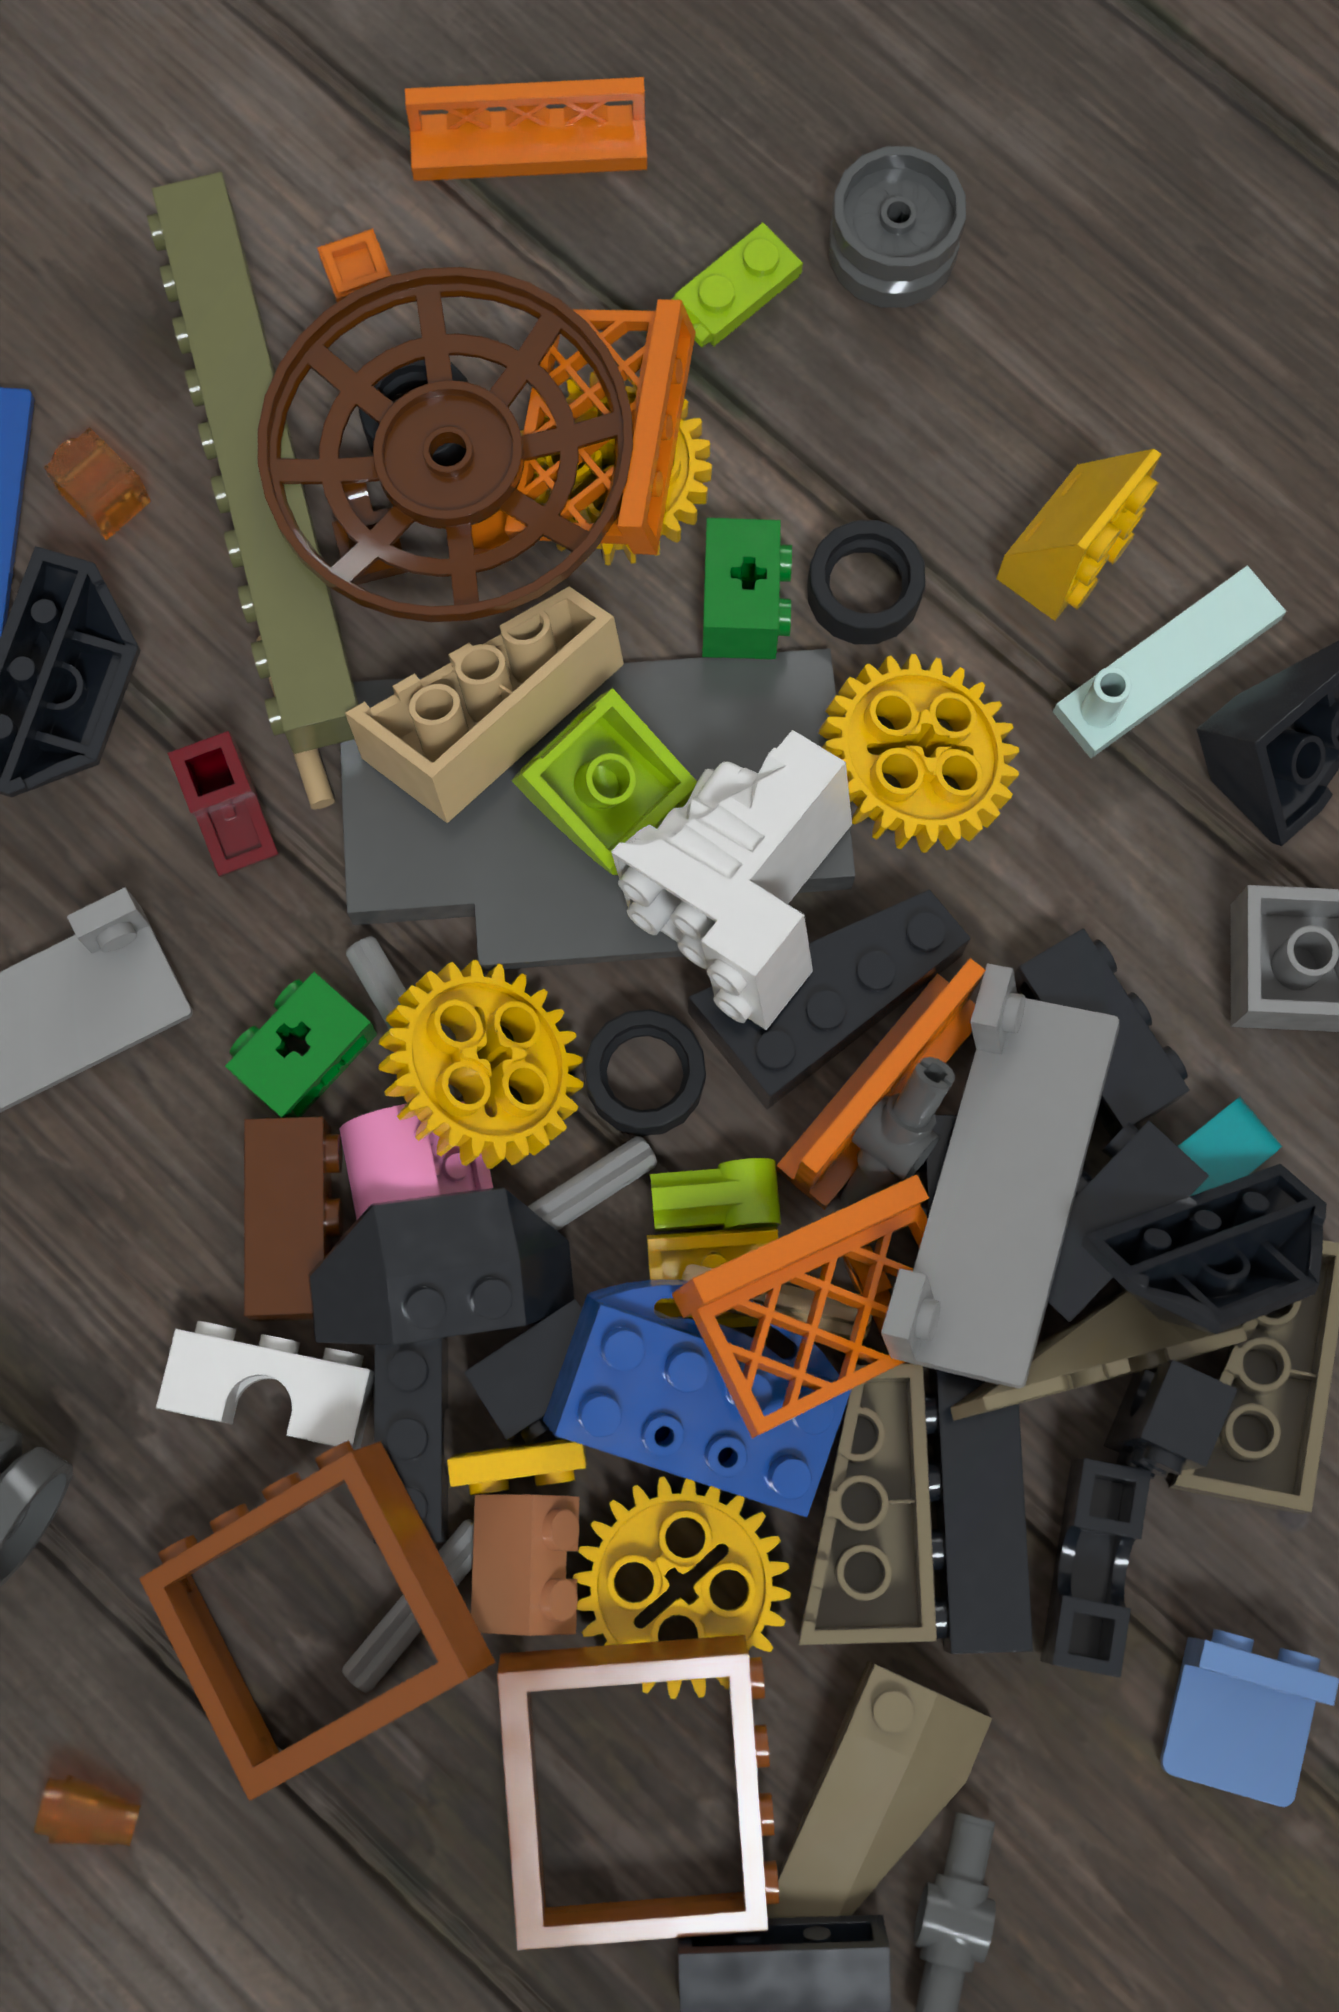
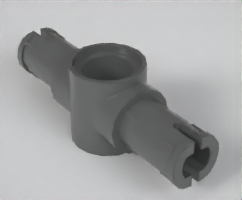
M933 1057L923 1058L914 1068L901 1093L891 1097L885 1096L860 1124L852 1138V1142L860 1148L857 1153L858 1166L840 1194V1201L844 1208L890 1187L891 1184H896L899 1181L912 1177L932 1153L940 1140V1135L933 1130L936 1124L934 1113L955 1080L954 1072L945 1062Z
M956 1812L944 1873H936L935 1882H927L924 1886L917 1911L913 1941L914 1946L921 1947L919 1958L925 1960L915 2012H958L965 1973H972L974 1963H983L987 1956L993 1934L996 1902L994 1899L988 1898L990 1887L984 1886L983 1883L996 1822Z

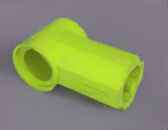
M739 1159L720 1163L718 1169L650 1174L655 1232L723 1226V1230L778 1227L781 1225L776 1161L774 1159Z

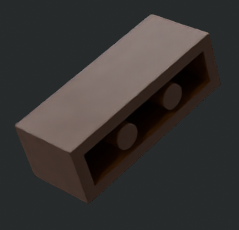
M324 1117L244 1119V1316L255 1322L313 1320L308 1274L332 1250V1238L342 1237L341 1198H332V1173L342 1172V1141L340 1134H331V1126Z

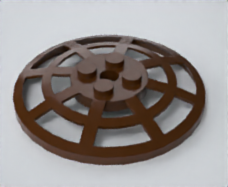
M466 267L423 268L389 276L352 292L325 310L298 336L278 365L264 398L258 426V468L264 496L283 538L300 561L329 588L361 606L393 617L425 622L470 621L504 613L539 598L568 578L596 550L614 523L622 503L623 491L627 483L633 451L632 411L624 380L609 349L587 321L562 300L530 282L496 271ZM467 297L495 301L525 311L539 320L520 349L516 350L507 344L482 336L460 333L446 334L441 298ZM417 301L422 337L406 341L384 351L366 363L357 373L328 349L340 336L367 318L395 306ZM559 334L576 347L594 370L607 396L611 413L575 423L573 413L562 390L548 372L540 366V363ZM459 355L481 358L499 364L506 369L490 391L475 384L453 381L450 356ZM425 359L428 384L411 390L395 403L374 388L380 380L395 370ZM313 369L340 392L334 400L324 422L319 445V459H281V441L288 410L300 383L309 370ZM527 383L536 390L547 404L557 428L521 436L518 423L509 407ZM358 407L379 423L374 439L373 456L339 458L343 432L352 412ZM615 438V462L610 489L598 518L590 530L587 531L560 516L575 485L579 463V449ZM456 443L465 448L466 454L456 465L441 466L432 460L436 449L443 444ZM560 454L557 480L544 506L517 490L524 469V461ZM380 481L381 487L389 501L393 504V507L369 530L352 510L343 491L342 484ZM284 484H322L324 494L335 518L349 537L357 543L332 567L318 555L300 531L287 502ZM499 510L527 526L521 533L506 543L484 553L474 554L471 525L488 519ZM414 522L428 527L446 529L449 558L437 559L417 556L397 549L392 545ZM543 536L571 551L562 563L534 582L500 597L479 601L477 573L491 570L515 559L534 546ZM379 559L390 566L413 574L435 577L451 576L454 605L425 606L397 602L371 593L353 582Z

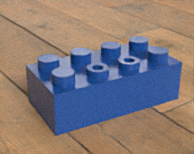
M652 1279L623 1283L588 1293L543 1418V1422L557 1437L808 1517L852 1389L752 1438L694 1319L687 1317H658L654 1312V1306L658 1300L673 1298L672 1293L688 1281ZM753 1299L750 1300L751 1302H754V1303H756V1304H759V1305L763 1306L762 1304L756 1302V1301L753 1300ZM719 1324L728 1343L750 1351L753 1338L733 1328ZM770 1324L793 1342L794 1353L789 1358H780L764 1345L761 1356L793 1368L802 1336ZM813 1344L805 1373L830 1383L837 1381L839 1374L823 1352ZM737 1361L743 1372L745 1363ZM757 1368L751 1390L763 1415L766 1416L782 1408L789 1380ZM801 1386L798 1400L815 1391Z

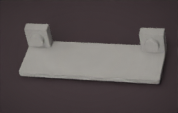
M126 887L68 915L67 918L75 935L0 972V1113L189 1019L193 1015V1010L142 907Z
M987 963L970 1021L976 1052L914 1270L899 1269L881 1334L892 1359L998 1385L1023 1388L1026 1385L1120 1026L1118 1017L1114 1015L1027 999L1025 995L1017 994L1013 968Z

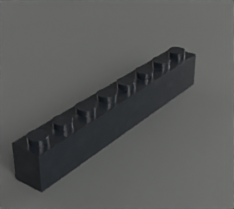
M935 1115L936 1124L933 1130L940 1135V1140L917 1171L920 1172V1181L929 1199L921 1203L927 1218L929 1217L957 1115ZM930 1368L931 1394H924L926 1434H933L934 1461H928L930 1502H936L938 1529H931L933 1570H940L941 1597H935L937 1639H943L944 1651L950 1654L1033 1652L1019 1404L954 1421L950 1407L986 1381Z

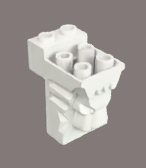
M792 730L777 749L773 748L770 751L759 773L742 768L731 762H722L715 770L705 769L684 807L673 808L658 829L649 824L640 829L625 843L619 842L611 852L619 876L618 885L624 893L628 906L627 914L630 919L651 935H657L660 931L678 942L679 950L690 961L701 968L707 969L715 996L713 998L714 1002L725 1014L740 1023L750 1019L767 1030L813 972L804 914L788 904L852 825L846 762Z

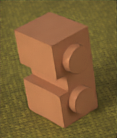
M475 1495L471 1616L480 1633L527 1636L576 1635L577 1579H566L567 1551H578L579 1496Z

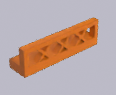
M644 77L405 88V105L410 128L411 169L414 181L647 170ZM612 101H632V105L607 106L605 105V103ZM550 104L566 105V107L552 109H549L545 106ZM489 107L507 108L505 111H488L486 109ZM426 110L448 111L446 114L421 115V111Z

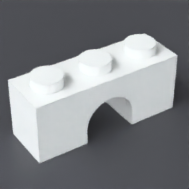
M197 1321L195 1333L175 1329L156 1408L232 1425L237 1403L242 1393L255 1382L275 1379L285 1386L292 1402L287 1436L331 1446H337L349 1440L354 1450L361 1447L375 1386V1372L370 1369L361 1368L364 1356L332 1348H325L323 1360L298 1355L299 1342L261 1334L259 1346L234 1341L236 1329Z

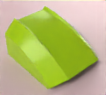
M613 688L600 695L579 713L538 754L524 765L511 780L560 831L612 875H618L611 853L618 843H625L640 829L649 824L658 829L673 808H681L686 805L697 783L695 778Z

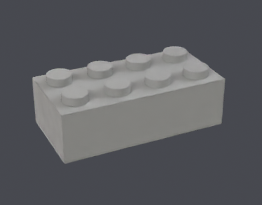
M1247 885L1230 904L1231 1027L1339 1032V889Z

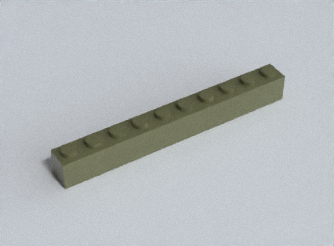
M217 172L152 188L157 213L147 215L157 252L167 250L170 264L159 266L169 303L179 301L183 315L172 318L182 355L192 352L195 368L185 370V376L194 406L204 405L208 418L207 422L198 424L199 434L207 460L217 458L221 475L211 477V483L220 513L231 512L234 530L225 531L224 537L233 568L244 566L248 582L247 585L237 587L247 624L256 621L258 623L262 640L252 642L251 648L260 679L271 677L275 697L265 699V706L274 736L285 734L293 754L353 740L354 736L345 712L358 706L359 703L330 588L300 561L283 538L264 496L258 468V426L264 398L275 371L233 205L223 173ZM286 418L281 441V459H297ZM284 484L287 502L300 531L321 557L303 484Z

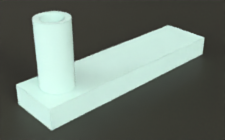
M1247 565L1055 705L1053 713L1091 759L1281 621L1287 611Z

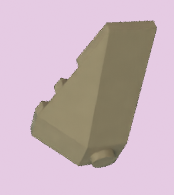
M1119 1283L1120 1293L1096 1301L1075 1316L1071 1322L1068 1321L1036 1345L1027 1382L1023 1388L985 1382L950 1407L953 1420L956 1421L1126 1376L1145 1369L1156 1368L1159 1364L1170 1360L1178 1362L1247 1341L1245 1331L1239 1325L1219 1334H1213L1159 1320Z
M868 1661L778 1873L779 1904L766 1905L767 1918L851 1916L967 1782L992 1718Z

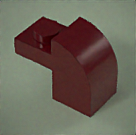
M229 731L167 753L189 811L197 819L219 877L279 856L253 781L237 743Z

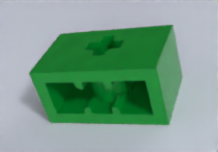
M707 518L702 657L776 659L778 636H790L791 599L780 598V582H791L792 545L780 544L781 520ZM742 588H752L753 590H746Z
M315 972L305 982L297 979L282 991L274 1003V1008L277 1011L260 1029L257 1026H252L236 1040L229 1052L233 1058L225 1065L240 1083L279 1118L302 1117L378 1035L372 1023ZM293 1036L300 1041L305 1040L309 1045L310 1049L303 1056L295 1051L290 1052L286 1046L287 1041Z

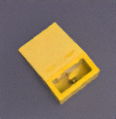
M1149 449L1077 464L1004 555L996 579L1054 621L1068 604L1077 610L1099 581L1096 576L1106 562L1109 561L1111 564H1114L1133 539L1135 534L1132 531L1147 510L1144 505L1159 484L1151 476L1161 457V453L1155 449Z

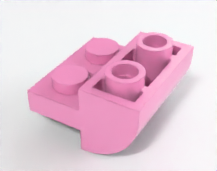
M406 1104L361 1115L346 1122L339 1128L356 1220L373 1203L493 1188L490 1169H487L481 1153L479 1157L467 1166L462 1165L458 1146H454L443 1156L437 1155L439 1136L433 1132L426 1138L418 1141L415 1138V1134L421 1121L417 1116L404 1120H399L397 1117L400 1110Z

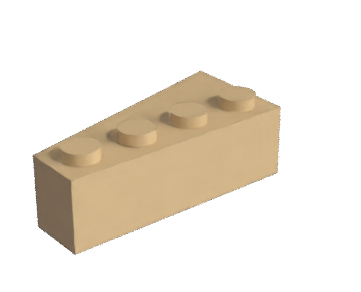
M570 586L501 624V634L488 642L475 646L467 643L448 654L450 663L422 679H419L414 673L393 685L395 694L369 708L366 702H363L345 712L361 758L443 821L448 823L624 665L614 616Z

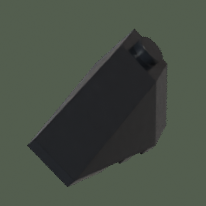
M1339 641L1236 695L1196 729L1210 780L1272 844L1283 846L1322 812L1333 795L1327 786L1339 770Z

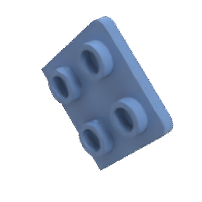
M1214 1629L1211 1641L1188 1637L1160 1756L1162 1769L1166 1773L1182 1779L1279 1807L1289 1806L1295 1799L1315 1703L1319 1702L1334 1706L1339 1678L1319 1673L1321 1659L1280 1648L1277 1660L1253 1654V1639Z

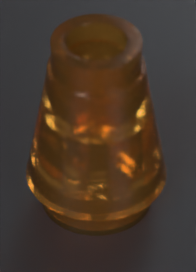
M67 1774L65 1781L49 1777L33 1833L50 1837L48 1844L115 1846L120 1844L130 1847L141 1804L128 1802L125 1798Z

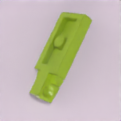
M761 223L680 289L671 300H682L696 331L694 341L700 347L708 343L715 346L796 280L802 273L803 262L764 223Z

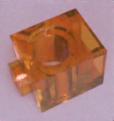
M90 427L79 437L63 442L55 450L51 461L44 466L57 492L106 541L151 502L139 475Z

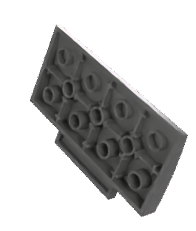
M830 648L777 652L776 659L701 657L624 663L621 668L448 823L361 758L355 739L341 742L347 914L352 924L364 925L475 917L478 962L482 971H490L497 964H502L504 970L684 957L685 955L678 948V942L661 931L657 935H651L630 919L627 914L628 906L624 893L618 885L619 876L610 874L574 844L511 780L524 765L538 754L579 713L600 695L612 688L696 781H698L705 769L715 770L722 762H731L742 768L759 773L770 751L773 748L777 749L792 730L822 747L828 739L818 734L819 729L827 717H830L825 711L836 696ZM405 678L353 682L358 703L366 702L369 708L394 695L392 686ZM851 827L797 893L852 889L855 879Z

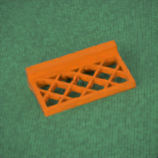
M658 299L656 311L572 309L587 321L609 349L623 380L626 381L628 379L637 389L635 401L630 404L633 420V451L628 479L616 519L600 543L628 544L633 554L657 555L696 331L682 300ZM628 331H647L645 346L625 361L611 346ZM559 334L540 363V366L548 372L558 386L570 378L583 393L569 404L574 421L593 406L601 415L610 413L600 401L606 396L600 382L589 388L577 374V371L587 364V361L580 352L577 351L566 360L557 350L560 339ZM555 361H556L559 366L554 369V365H555ZM641 369L640 376L638 378L635 373ZM533 387L531 389L523 435L557 428L547 404ZM546 416L549 421L544 424V418ZM610 440L579 449L578 465L584 462L597 479L570 501L568 500L560 514L561 517L568 521L573 518L577 522L574 524L587 531L590 530L594 523H587L580 512L606 491H609L614 468L613 466L603 473L590 456ZM537 459L524 461V469L517 490L533 500L548 489L552 492L557 480L560 460L546 471L540 466ZM534 472H536L539 477L533 481ZM507 515L505 533L509 539H512L527 526ZM543 536L539 541H551V540H549V539H547L546 537Z
M970 958L950 983L937 973L776 1165V1171L825 1210L848 1183L858 1166L857 1153L860 1148L852 1142V1138L874 1106L885 1096L891 1097L901 1093L914 1068L923 1058L933 1057L947 1064L972 1034L970 1021L975 1003L970 998L986 970Z
M917 1174L694 1277L672 1293L682 1317L685 1318L692 1315L752 1438L904 1363V1361L892 1359L890 1354L885 1355L863 1346L862 1341L870 1314L885 1320L888 1306L874 1301L881 1272L884 1271L897 1277L900 1268L909 1271L914 1270L911 1267L886 1258L892 1233L906 1226L909 1227L920 1248L928 1220L921 1203L929 1199ZM877 1241L874 1253L862 1248ZM846 1256L870 1266L862 1296L831 1284L837 1259ZM822 1267L819 1279L807 1275V1273ZM790 1282L815 1292L806 1323L774 1311L782 1285ZM766 1293L763 1306L750 1301ZM827 1297L858 1309L850 1340L818 1328ZM734 1309L759 1319L750 1351L728 1343L715 1317ZM770 1324L802 1336L793 1368L761 1356ZM814 1341L846 1353L837 1381L830 1383L805 1373ZM858 1358L871 1363L854 1372ZM737 1361L745 1363L743 1372ZM757 1368L789 1380L782 1408L766 1416L763 1415L751 1390ZM801 1386L815 1391L798 1400Z

